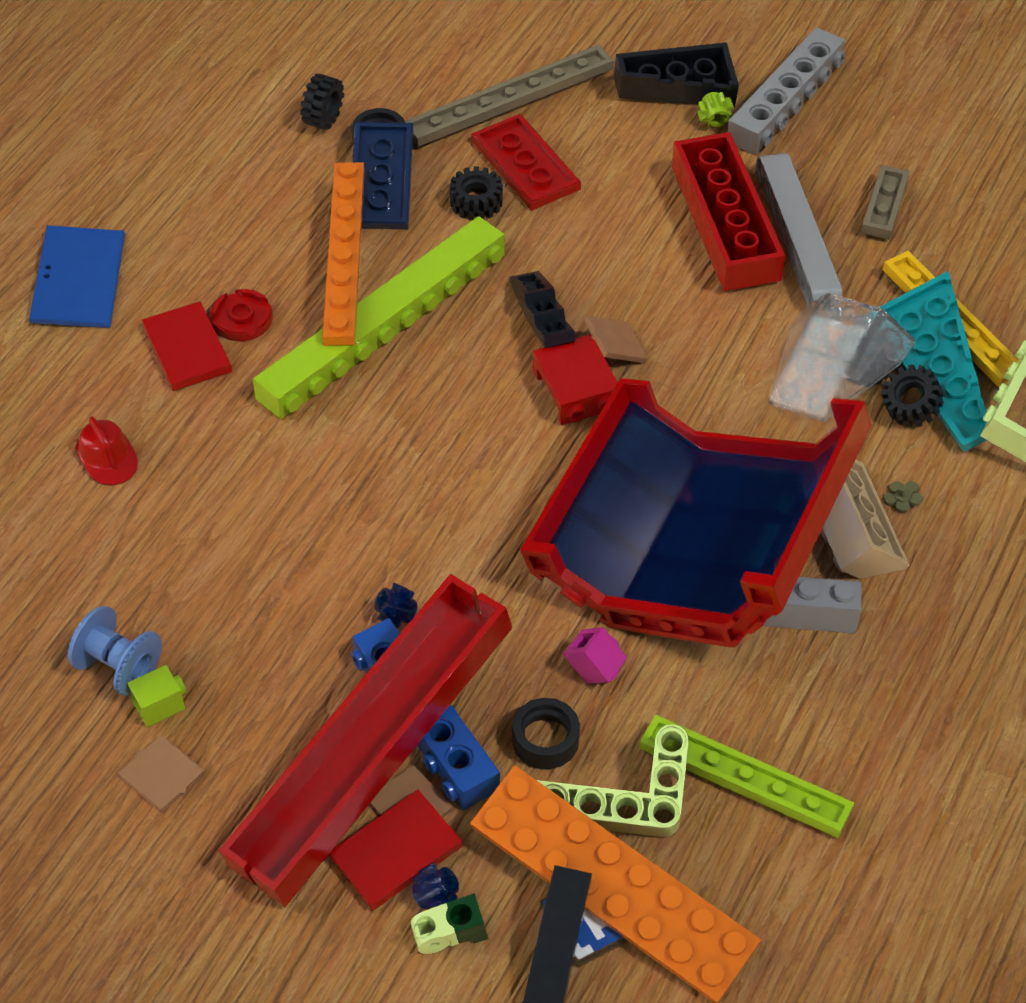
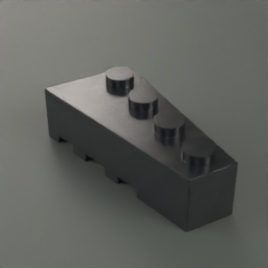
M727 42L616 54L614 81L619 98L698 105V102L702 101L706 94L723 92L725 98L730 97L735 108L739 83Z

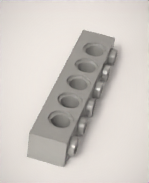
M816 27L729 119L727 132L731 133L736 146L754 155H757L764 146L768 147L773 136L779 130L782 131L785 128L790 117L793 114L797 115L803 103L814 96L817 88L822 83L825 84L835 68L841 67L846 53L843 52L845 39Z

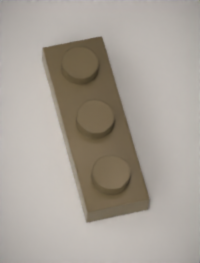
M881 165L861 233L891 239L910 171Z

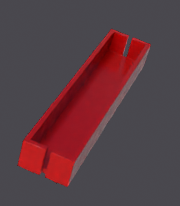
M450 574L218 850L228 866L254 886L257 884L261 891L283 907H286L511 631L512 625L507 608L482 592L477 595L475 588Z

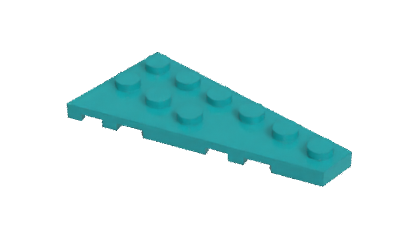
M949 271L868 312V321L874 329L880 331L879 336L881 337L886 334L889 336L888 341H893V348L896 351L895 358L905 371H908V365L914 364L916 370L921 365L925 367L926 371L930 369L934 376L937 377L944 397H942L944 401L943 407L938 406L940 410L938 418L962 451L966 452L987 441L980 436L987 423L983 420L986 408L980 392L978 378L973 366ZM918 388L920 393L924 396V390L922 388Z

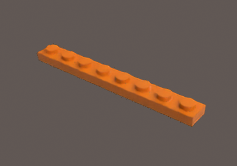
M364 162L334 163L322 335L323 346L355 345L365 178Z

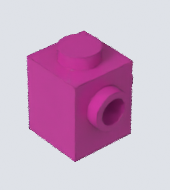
M604 627L582 629L563 653L586 684L611 682L618 676L619 668L627 659L626 655L619 648L617 640L609 635Z

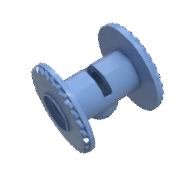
M98 606L82 619L81 623L78 624L77 629H75L67 651L69 652L67 655L69 658L68 662L75 669L83 670L93 665L98 659L116 670L113 681L115 691L120 695L129 696L130 692L127 682L155 670L162 652L161 637L153 631H147L139 635L132 642L115 632L117 624L116 612L108 606Z

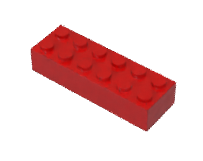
M726 132L674 141L672 169L723 291L782 281L785 253L731 133Z

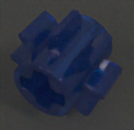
M393 583L391 589L383 588L378 593L374 604L376 612L380 613L377 619L384 621L389 618L397 629L401 622L409 623L417 612V601L412 599L415 593L397 583Z
M431 863L419 870L420 874L413 878L416 882L412 887L413 897L417 904L428 910L433 906L437 907L458 899V896L455 894L459 891L458 879L454 872L447 867H442L438 870L436 865Z

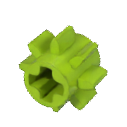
M723 92L708 93L702 98V101L698 102L700 110L697 111L701 122H707L708 127L724 126L729 121V118L733 116L731 113V109L734 108L730 97L725 98Z

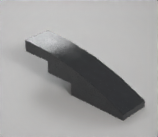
M539 271L511 276L510 283L527 321L543 346L546 348L574 342V329L565 320L564 308L556 300L554 287Z
M554 866L523 1003L565 1002L592 873Z

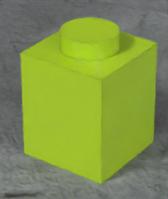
M167 665L127 682L131 700L146 727L185 710L183 695L187 694L185 685L178 674L175 676L171 674Z

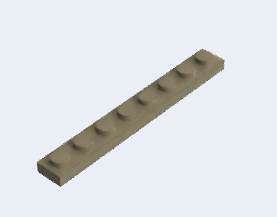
M596 45L408 119L405 123H413V141L419 147L613 69L614 60L600 45Z

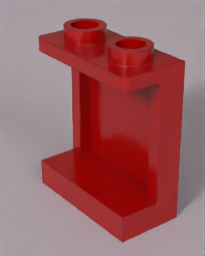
M592 334L576 338L574 342L533 350V373L537 380H544L557 405L558 421L561 425L579 422L585 418L599 415L618 383L596 341L591 338Z

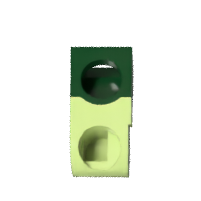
M475 893L423 911L411 920V927L418 951L423 954L436 953L450 945L454 946L473 940L475 944L489 939Z

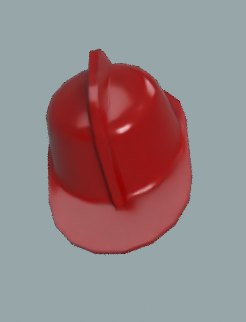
M94 416L90 417L89 424L81 430L75 446L77 456L85 470L94 481L102 485L114 486L131 479L137 471L138 459L129 440L114 422L96 420Z

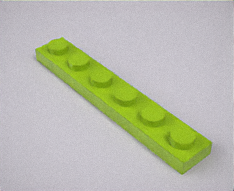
M655 714L640 740V750L654 755L657 732L666 725L674 724L680 726L688 735L687 771L839 839L852 813L854 802ZM667 740L662 744L663 748L670 752H675L681 748L680 743L676 740Z

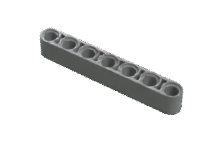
M779 153L758 156L756 160L758 179L808 308L812 310L841 305L842 288L789 154Z

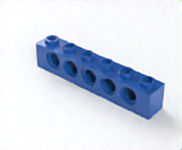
M389 618L353 636L354 651L351 652V657L359 671L365 670L367 673L400 634ZM450 704L416 747H419L423 753V761L428 771L432 775L437 773L442 780V789L451 802L456 800L464 811L493 794L500 784V772ZM438 738H444V739H446V741H443V742H437V741H434V740H436V739H438ZM460 764L465 765L466 767L457 769L453 766Z

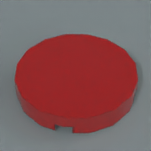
M248 289L235 290L234 294L227 295L225 293L213 303L210 312L214 330L220 336L231 341L253 340L263 335L270 328L273 320L272 308L268 303V299L263 294Z

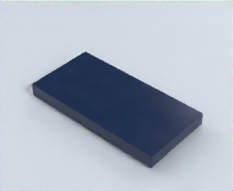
M355 122L352 163L364 162L365 167L362 229L409 230L413 123Z

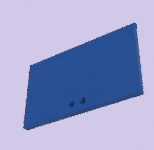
M47 225L29 317L30 323L110 328L125 231Z

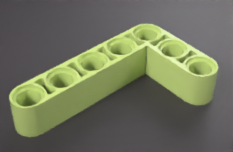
M674 724L666 725L657 732L649 793L537 781L607 831L669 837L678 830L680 825L688 753V735L683 728ZM667 740H676L680 743L681 748L675 752L665 750L662 744ZM669 774L674 776L678 782L672 787H664L658 782V779L663 775ZM587 801H594L600 805L599 811L594 814H586L580 808ZM629 805L636 809L637 814L630 819H625L619 816L617 811L620 807ZM659 810H668L673 814L674 818L668 823H661L655 819L654 814Z

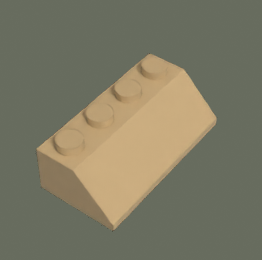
M855 460L821 531L824 540L833 551V562L842 573H848L859 579L904 570L910 564L864 464ZM799 473L801 477L799 483L803 487L809 474Z

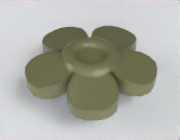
M899 481L891 483L889 486L890 493L884 496L885 504L888 506L896 505L898 512H908L910 505L919 506L923 501V496L918 493L919 485L913 481L907 482L905 486Z

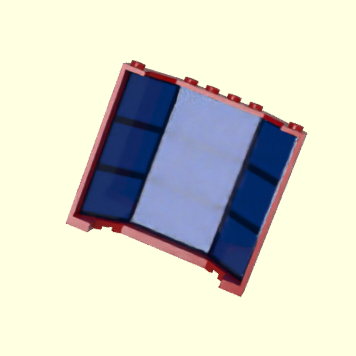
M620 378L521 547L520 552L530 573L542 581L544 577H547L562 588L560 594L580 608L586 604L602 616L599 621L609 628L734 648L740 644L744 636L748 633L752 635L765 624L768 618L772 615L777 616L783 611L872 427L865 401L832 398L830 404L837 426L817 443L695 431L658 405L650 381Z

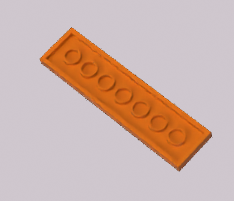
M516 765L512 767L470 822L471 828L549 884L555 865L592 873L585 910L713 1003L720 1002L761 943L759 937Z

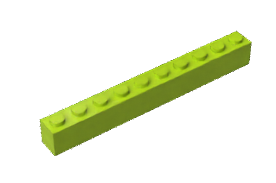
M478 216L357 303L355 345L323 346L322 328L253 378L255 399L280 420L291 412L297 411L303 403L314 395L320 394L334 380L343 377L353 366L360 361L366 360L372 352L383 344L389 343L394 336L406 327H411L417 319L428 311L434 310L440 302L450 295L457 293L463 285L477 278L482 271L493 263L499 262L505 255V234Z

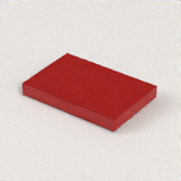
M200 301L142 319L145 333L172 391L232 372L231 363Z
M417 789L332 849L329 857L369 908L374 911L462 848L463 844L458 835L420 790Z

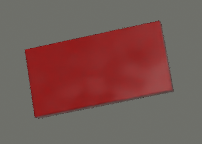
M521 114L471 134L473 144L531 211L581 190V181Z

